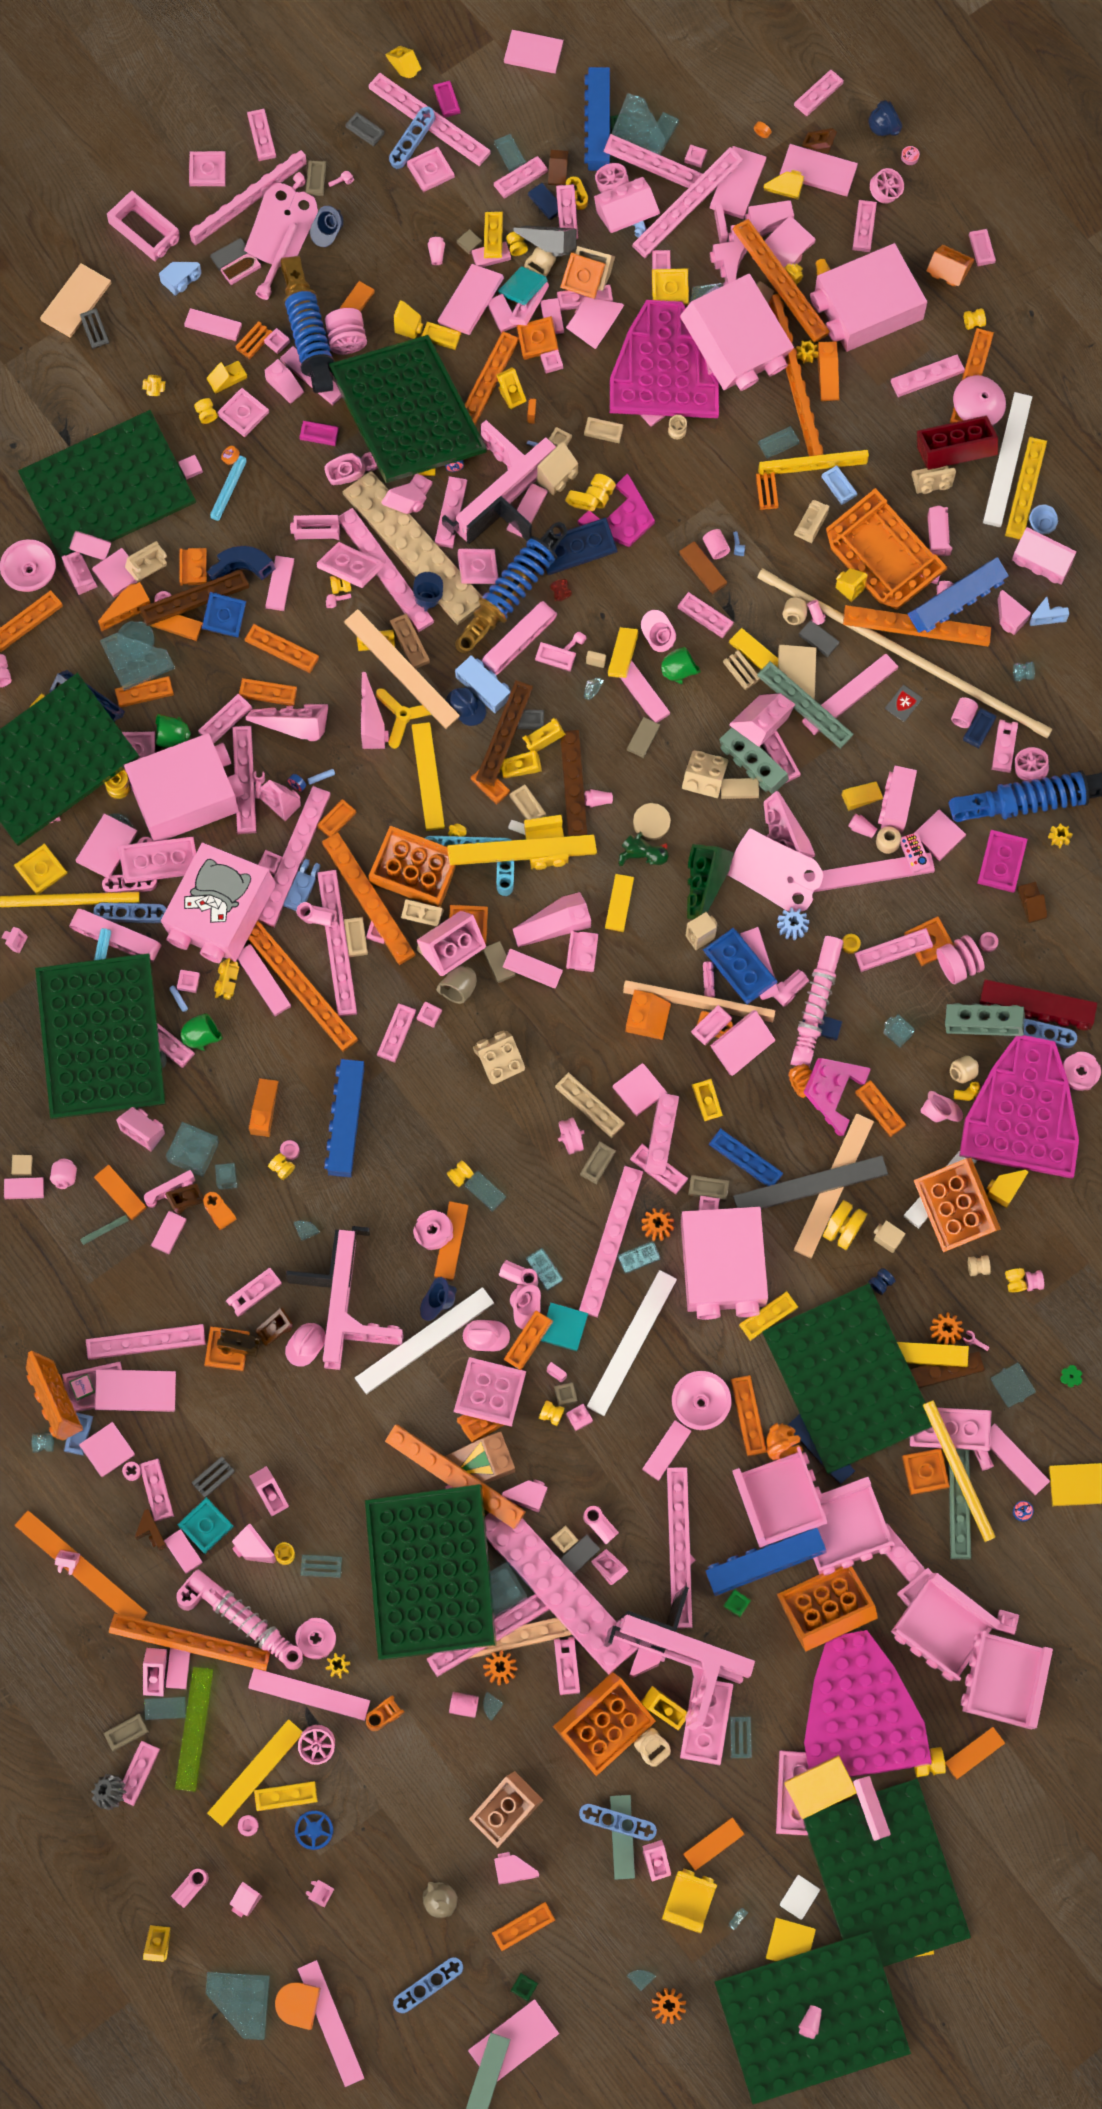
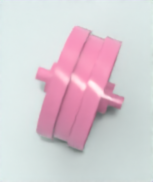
M619 163L606 164L595 175L597 187L601 193L629 182L625 167Z
M885 168L880 170L870 181L872 196L881 203L888 204L893 202L904 190V182L901 175L893 169Z
M1034 747L1021 750L1015 757L1017 776L1029 782L1033 779L1041 780L1049 771V761L1046 752Z
M573 1117L565 1121H559L561 1137L558 1138V1141H562L565 1144L569 1155L576 1151H583L581 1138L582 1134H585L584 1130L580 1131Z
M322 1725L307 1727L302 1732L298 1742L300 1756L310 1764L325 1763L331 1758L335 1748L333 1733ZM313 1731L314 1738L312 1740L305 1735ZM316 1731H320L325 1734L320 1738L317 1737ZM327 1736L331 1740V1743H322ZM302 1740L307 1741L311 1745L302 1748ZM321 1747L331 1748V1750L326 1755ZM311 1749L313 1751L312 1756L307 1755L305 1751ZM316 1752H320L323 1756L321 1758H314Z

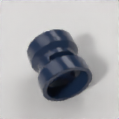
M881 1268L877 1272V1276L872 1277L868 1283L875 1292L883 1295L886 1292V1288L892 1286L896 1280L891 1273Z

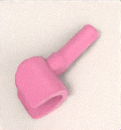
M344 171L341 177L328 184L331 187L345 181L349 185L354 181V178L349 171Z
M300 172L293 177L296 183L292 189L295 191L306 183L304 176Z
M351 594L341 596L328 595L326 607H336V601L349 599Z
M577 632L573 640L564 649L569 650L576 642L583 645L586 635Z
M256 771L253 774L254 782L256 783V799H259L257 790L265 781L264 772L260 778L256 777Z
M966 1331L969 1336H972V1339L967 1340L963 1337L965 1344H974L988 1351L989 1347L977 1340L972 1331Z

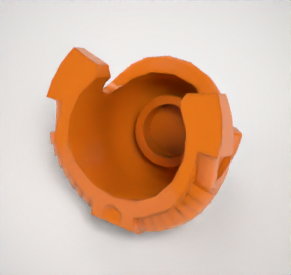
M775 1423L770 1428V1432L767 1435V1453L769 1458L779 1460L798 1453L797 1447H800L801 1452L803 1451L800 1445L792 1446L799 1443L801 1439L798 1435L794 1436L795 1429L783 1423L779 1425Z

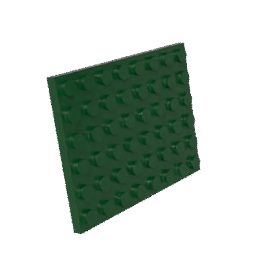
M429 335L328 365L329 371L386 483L486 453L487 447Z
M151 410L18 470L61 561L63 556L77 552L69 548L75 531L113 542L196 503Z
M78 673L0 729V822L17 846L24 843L125 769V764L140 758Z
M150 954L35 968L50 1119L129 1110L132 1107L137 1109L166 1105Z
M869 1283L762 1331L828 1475L933 1428L923 1407V1404L926 1402Z
M482 1485L365 1500L378 1660L497 1646Z
M918 1778L876 1792L891 1834L884 1838L873 1839L859 1798L825 1808L803 1819L842 1940L872 1931L883 1967L971 1938Z
M872 1931L714 1981L753 2105L911 2054ZM810 2005L822 2009L819 2032L815 2039L799 2034V2025Z

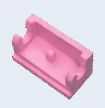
M74 552L62 557L63 564L78 595L97 587L82 554Z

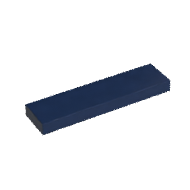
M799 1414L788 1426L795 1429L794 1435H798L801 1438L800 1442L824 1467ZM848 1465L832 1472L830 1475L841 1485L855 1470Z

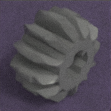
M105 1774L104 1777H99L98 1783H94L95 1789L91 1791L94 1794L92 1800L96 1802L98 1807L113 1810L114 1807H119L120 1801H124L122 1797L127 1793L124 1790L126 1784L122 1782L120 1777Z

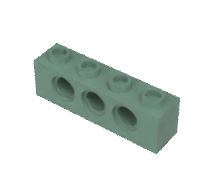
M734 728L729 729L719 739L720 749L726 755L730 754L737 766L740 768L743 766L751 779L754 780L756 778L760 782L759 786L765 792L769 791L773 794L789 780L788 773L759 746ZM737 746H744V749L741 751L735 750ZM751 758L757 759L755 763L748 762ZM764 770L770 771V774L767 776L761 775Z
M960 1003L947 1004L946 1033L1023 1036L1025 1022L1024 1007L1018 1005L1000 1006L997 1004L991 1006H982L980 1004L962 1005ZM984 1017H989L987 1020H982Z

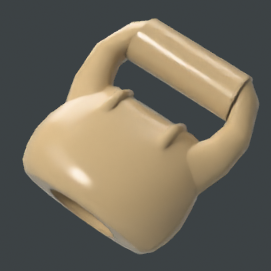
M536 247L533 254L525 261L524 268L547 276L556 261V256H553L551 252H545L541 248ZM531 262H534V264L540 266L542 269H544L543 274L534 269L533 267H531L529 264Z
M654 1728L648 1729L634 1742L635 1748L641 1753L645 1763L652 1767H657L671 1753L669 1743ZM663 1745L665 1749L650 1760L649 1755Z

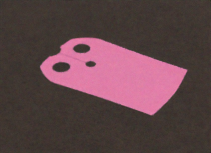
M282 183L270 187L264 194L244 251L266 263L273 264L290 224L296 223L297 229L284 257L298 256L318 213L315 198L305 192H295L291 186ZM277 191H284L287 194V198L284 201H279L275 196ZM299 201H308L309 208L301 210L298 206ZM290 210L291 214L287 216L284 214V211Z
M751 828L738 845L727 874L783 909L790 911L792 907L794 912H797L799 908L801 911L808 909L813 901V891L820 887L824 877L820 866L814 859L788 848ZM806 870L814 871L816 877L812 882L804 879V872ZM789 876L794 878L793 883L787 882ZM800 892L803 894L804 901L801 904L793 902L792 896L794 893Z

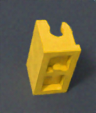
M553 718L548 724L522 738L526 741V746L530 751L535 750L538 752L566 734L558 720Z

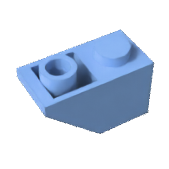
M172 262L159 273L160 281L176 296L179 292H183L192 281H196L200 277L201 267L198 262Z

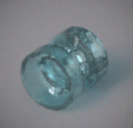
M1014 663V680H1034V663Z
M46 1432L44 1436L39 1433H32L33 1453H40L44 1448L47 1452L54 1451V1439L50 1432Z

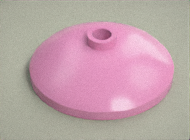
M979 375L970 376L962 380L955 389L953 396L954 407L963 421L987 415L991 424L994 425L1004 415L1006 409L1005 396L1002 389L993 380Z
M22 540L12 544L4 552L0 561V571L4 581L11 588L23 592L36 591L44 587L52 579L56 569L55 558L50 548L36 540Z
M696 1371L687 1374L676 1384L672 1395V1407L677 1418L687 1427L696 1430H708L721 1424L727 1417L731 1407V1394L728 1386L719 1376L706 1371ZM702 1400L705 1404L704 1406H699L697 1402Z

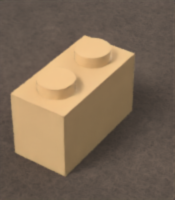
M705 912L687 923L685 936L695 950L715 939L717 930L715 918Z

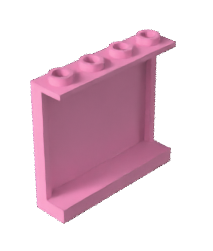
M797 1447L798 1453L746 1472L741 1473L740 1468L732 1471L759 1547L827 1524L825 1516L829 1515L826 1505H821L819 1499L823 1497L819 1486L814 1487L813 1481H816L813 1470H808L806 1465L809 1464L806 1452L802 1453L800 1447Z
M869 1477L821 1494L823 1498L819 1499L821 1505H826L829 1515L825 1516L827 1524L816 1527L827 1553L813 1558L819 1575L822 1573L829 1575L841 1566L845 1569L853 1566L854 1562L860 1559L864 1562L872 1559V1555L879 1552L883 1555L892 1551L891 1548L894 1547V1542L884 1521Z
M932 1573L891 1632L896 1635L894 1638L899 1643L909 1645L911 1647L910 1651L913 1654L927 1659L926 1663L930 1667L940 1669L943 1672L942 1676L949 1681H960V1674L969 1663L971 1655L975 1652L973 1642L976 1634L983 1630L989 1634L992 1628H996L999 1625L1000 1621L941 1575Z
M984 1630L976 1634L973 1642L975 1652L971 1655L969 1661L971 1671L970 1674H967L965 1680L967 1690L961 1699L962 1711L1031 1730L1037 1728L1053 1649L1048 1647L1040 1648L987 1634Z

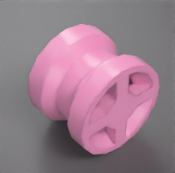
M1037 1270L1035 1273L1025 1272L1024 1277L1027 1282V1291H1032L1035 1288L1039 1290L1044 1289V1278L1041 1270Z

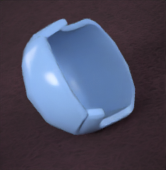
M1043 504L1032 509L1029 520L1034 531L1045 535L1050 534L1056 529L1058 516L1053 507Z

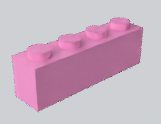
M660 1092L644 1170L646 1172L664 1175L679 1096Z

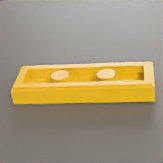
M485 212L484 258H502L503 212Z
M620 627L608 669V676L627 678L639 634L638 629Z
M741 628L729 640V643L734 648L739 650L740 653L761 670L769 661L778 667V658L744 629Z
M615 874L605 929L624 932L634 877Z
M785 1292L760 1309L759 1315L747 1318L739 1326L751 1341L762 1334V1331L769 1329L798 1309V1306L789 1293Z
M315 1781L254 1790L257 1811L318 1802Z

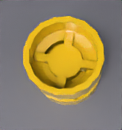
M595 474L591 481L592 486L588 487L585 493L596 497L599 501L596 508L602 509L607 504L616 484L606 475Z
M124 769L105 782L108 794L115 799H121L130 792L129 778Z
M941 1747L929 1749L932 1764L914 1767L916 1777L928 1776L930 1772L933 1775L946 1772L944 1754Z

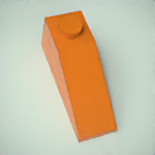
M837 341L818 342L817 361L821 401H839Z
M140 582L127 586L99 619L101 631L139 614L140 607L151 604Z
M259 1078L249 1125L250 1135L270 1137L278 1081Z

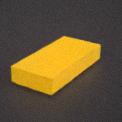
M427 322L422 336L429 335L433 344L456 350L461 332Z

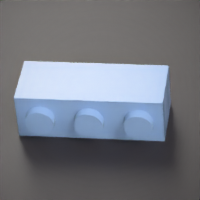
M470 656L455 670L456 678L494 713L507 703L511 693L510 688L505 683L499 682L497 676L492 671L485 669L484 664L478 658L475 659Z

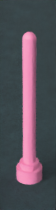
M296 223L290 224L264 283L259 285L255 292L262 299L267 300L271 295L270 286L281 264V258L284 257L297 229Z

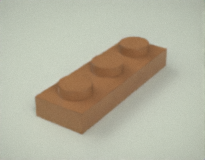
M407 613L390 620V625L409 663L415 669L430 663Z

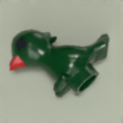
M641 831L636 837L630 835L622 844V847L626 850L619 855L618 864L623 866L628 859L646 857V863L650 865H663L669 857L667 843L660 846L649 845L641 839Z

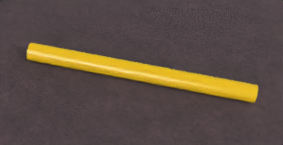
M139 892L0 896V907L140 903Z
M934 1400L923 1404L984 1541L995 1538L996 1536Z

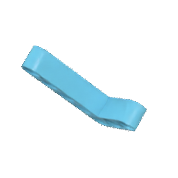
M427 836L425 838L443 846L512 841L508 838ZM514 861L497 862V891L502 896H508L513 892ZM507 864L510 866V868L508 870H504L501 868V866ZM503 882H507L510 884V886L504 888L501 887L500 884Z

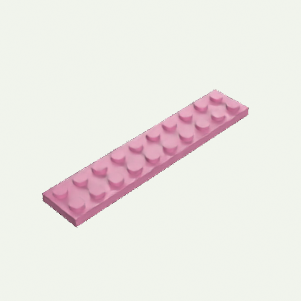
M491 1513L485 1517L487 1541L608 1675L639 1649V1647L617 1639H613L609 1647L604 1646L608 1629L613 1625L616 1626L617 1622L523 1518L516 1529H513Z

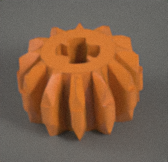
M805 1064L797 1065L789 1072L791 1086H793L797 1095L802 1098L806 1097L804 1090L812 1073L809 1066Z
M653 1208L652 1214L646 1212L645 1216L647 1218H642V1223L645 1224L642 1226V1231H647L646 1237L652 1234L653 1241L656 1240V1236H659V1240L663 1241V1235L670 1237L669 1231L674 1230V1227L671 1225L674 1223V1219L669 1218V1212L663 1214L664 1209L662 1208L659 1213ZM656 1221L661 1222L659 1228L655 1227Z
M948 1312L945 1318L942 1314H939L938 1319H933L932 1323L934 1325L930 1327V1330L934 1331L931 1337H938L937 1344L943 1340L944 1345H948L949 1342L955 1345L956 1340L962 1338L960 1333H963L964 1329L959 1327L962 1325V1321L955 1322L957 1319L956 1315L951 1319ZM944 1326L951 1329L949 1333L948 1331H943Z
M503 1650L499 1652L500 1657H497L496 1653L492 1652L493 1660L486 1657V1661L490 1665H483V1669L489 1670L484 1674L485 1677L492 1675L490 1683L498 1679L497 1685L499 1686L501 1685V1679H504V1682L508 1684L507 1676L512 1679L515 1678V1675L510 1671H517V1667L511 1666L516 1663V1660L508 1661L511 1654L507 1653L503 1657ZM500 1663L504 1664L505 1671H500L499 1673L497 1672L496 1665L499 1664L500 1666Z
M664 1988V1997L660 1992L656 1993L660 2001L652 1999V2003L658 2004V2007H653L651 2010L653 2012L659 2010L660 2013L655 2018L658 2019L663 2015V2024L666 2023L667 2017H669L670 2024H674L673 2016L677 2020H681L682 2018L677 2012H686L685 2009L679 2008L680 2005H685L686 2001H678L683 1996L682 1993L674 1997L675 1989H672L671 1994L668 1995L667 1988ZM666 2000L674 2003V2008H671L672 2012H668L667 2009L663 2008Z

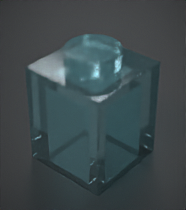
M898 1014L895 1018L890 1017L885 1022L884 1026L886 1027L883 1033L901 1048L913 1035L915 1029Z
M235 1163L215 1165L218 1189L238 1188Z

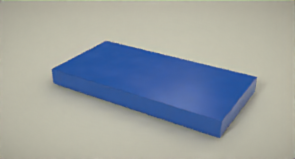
M734 927L703 949L704 953L746 1005L778 983Z

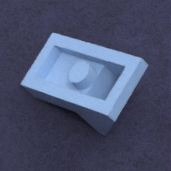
M1046 597L1033 613L1030 626L1067 622L1069 616L1068 608L1054 607L1050 610L1048 598Z

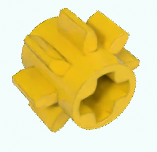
M789 263L784 267L797 285L803 278L801 272L803 268L797 263L795 265Z
M811 340L809 342L801 341V347H796L797 359H801L803 364L805 362L813 363V357H818L817 345L811 343Z
M148 375V379L143 380L142 389L147 390V395L160 396V392L165 390V381H161V376Z
M1061 823L1057 828L1052 826V833L1048 835V838L1052 839L1051 845H1058L1059 848L1063 844L1069 845V839L1073 835L1068 832L1069 826L1064 827Z
M334 1653L335 1658L332 1660L327 1658L330 1666L325 1668L326 1670H332L331 1677H334L336 1674L342 1679V1673L349 1674L346 1666H349L350 1662H344V1654L340 1658ZM341 1662L343 1668L335 1670L333 1664Z

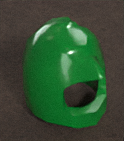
M686 647L678 648L669 653L661 664L662 675L679 684H683L685 677L701 672Z
M161 714L156 716V745L170 748L188 741L191 731L180 717L173 718Z
M207 1013L193 1017L184 1024L181 1030V1040L190 1048H197L205 1051V1045L216 1043L223 1039L221 1032Z

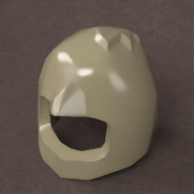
M457 966L447 973L446 978L439 983L436 990L440 995L454 1003H464L475 989L477 983L476 974L472 968ZM444 985L450 986V989H445Z
M429 1882L428 1887L423 1893V1904L425 1910L431 1916L444 1918L453 1914L457 1908L458 1897L455 1890L448 1884Z

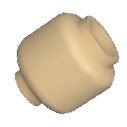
M796 597L787 600L783 609L784 620L791 625L803 623L808 613L807 603L803 599Z
M891 826L883 827L879 830L876 837L877 848L887 854L895 852L901 843L900 832Z
M963 1056L953 1061L950 1068L951 1077L959 1083H966L976 1078L979 1071L978 1062L970 1056Z

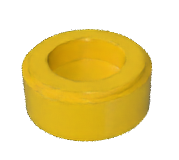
M847 934L843 937V951L848 954L856 953L861 944L859 937L855 934Z

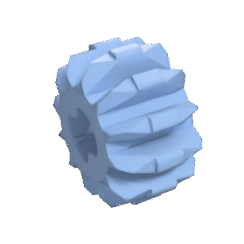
M792 907L789 912L784 910L783 916L778 917L779 923H777V928L781 929L780 935L786 933L785 938L789 939L792 936L794 941L797 939V935L802 938L804 936L803 932H808L807 925H809V920L805 919L807 914L803 913L800 915V908L797 912H794Z

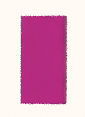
M446 81L433 85L443 117L446 118L460 114V108L451 82Z
M303 421L300 440L336 446L339 427Z

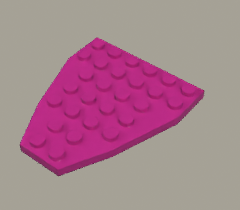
M645 301L628 330L610 377V413L718 418L719 382L714 373L708 375L706 359L680 317L686 309L683 302Z
M1025 1035L1015 1036L992 1067L964 1120L959 1156L1073 1178L1079 1136L1069 1083L1055 1041Z
M867 1630L843 1634L825 1643L814 1679L804 1741L808 1769L837 1755L840 1756L851 1778L932 1764L925 1723L895 1667Z

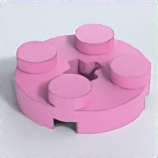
M1077 1052L1067 1057L1063 1063L1069 1087L1075 1090H1090L1100 1078V1065H1098L1096 1058L1087 1052ZM1083 1067L1086 1074L1081 1076L1076 1072V1069Z
M430 1210L420 1215L417 1219L418 1222L413 1232L416 1241L428 1250H436L452 1240L453 1225L444 1213ZM432 1226L438 1228L435 1234H429Z
M311 1618L298 1628L296 1644L305 1657L321 1659L327 1657L334 1649L336 1634L333 1627L326 1620ZM315 1633H318L319 1637L322 1638L321 1642L318 1641L317 1644H313V1640H310V1637L315 1636Z

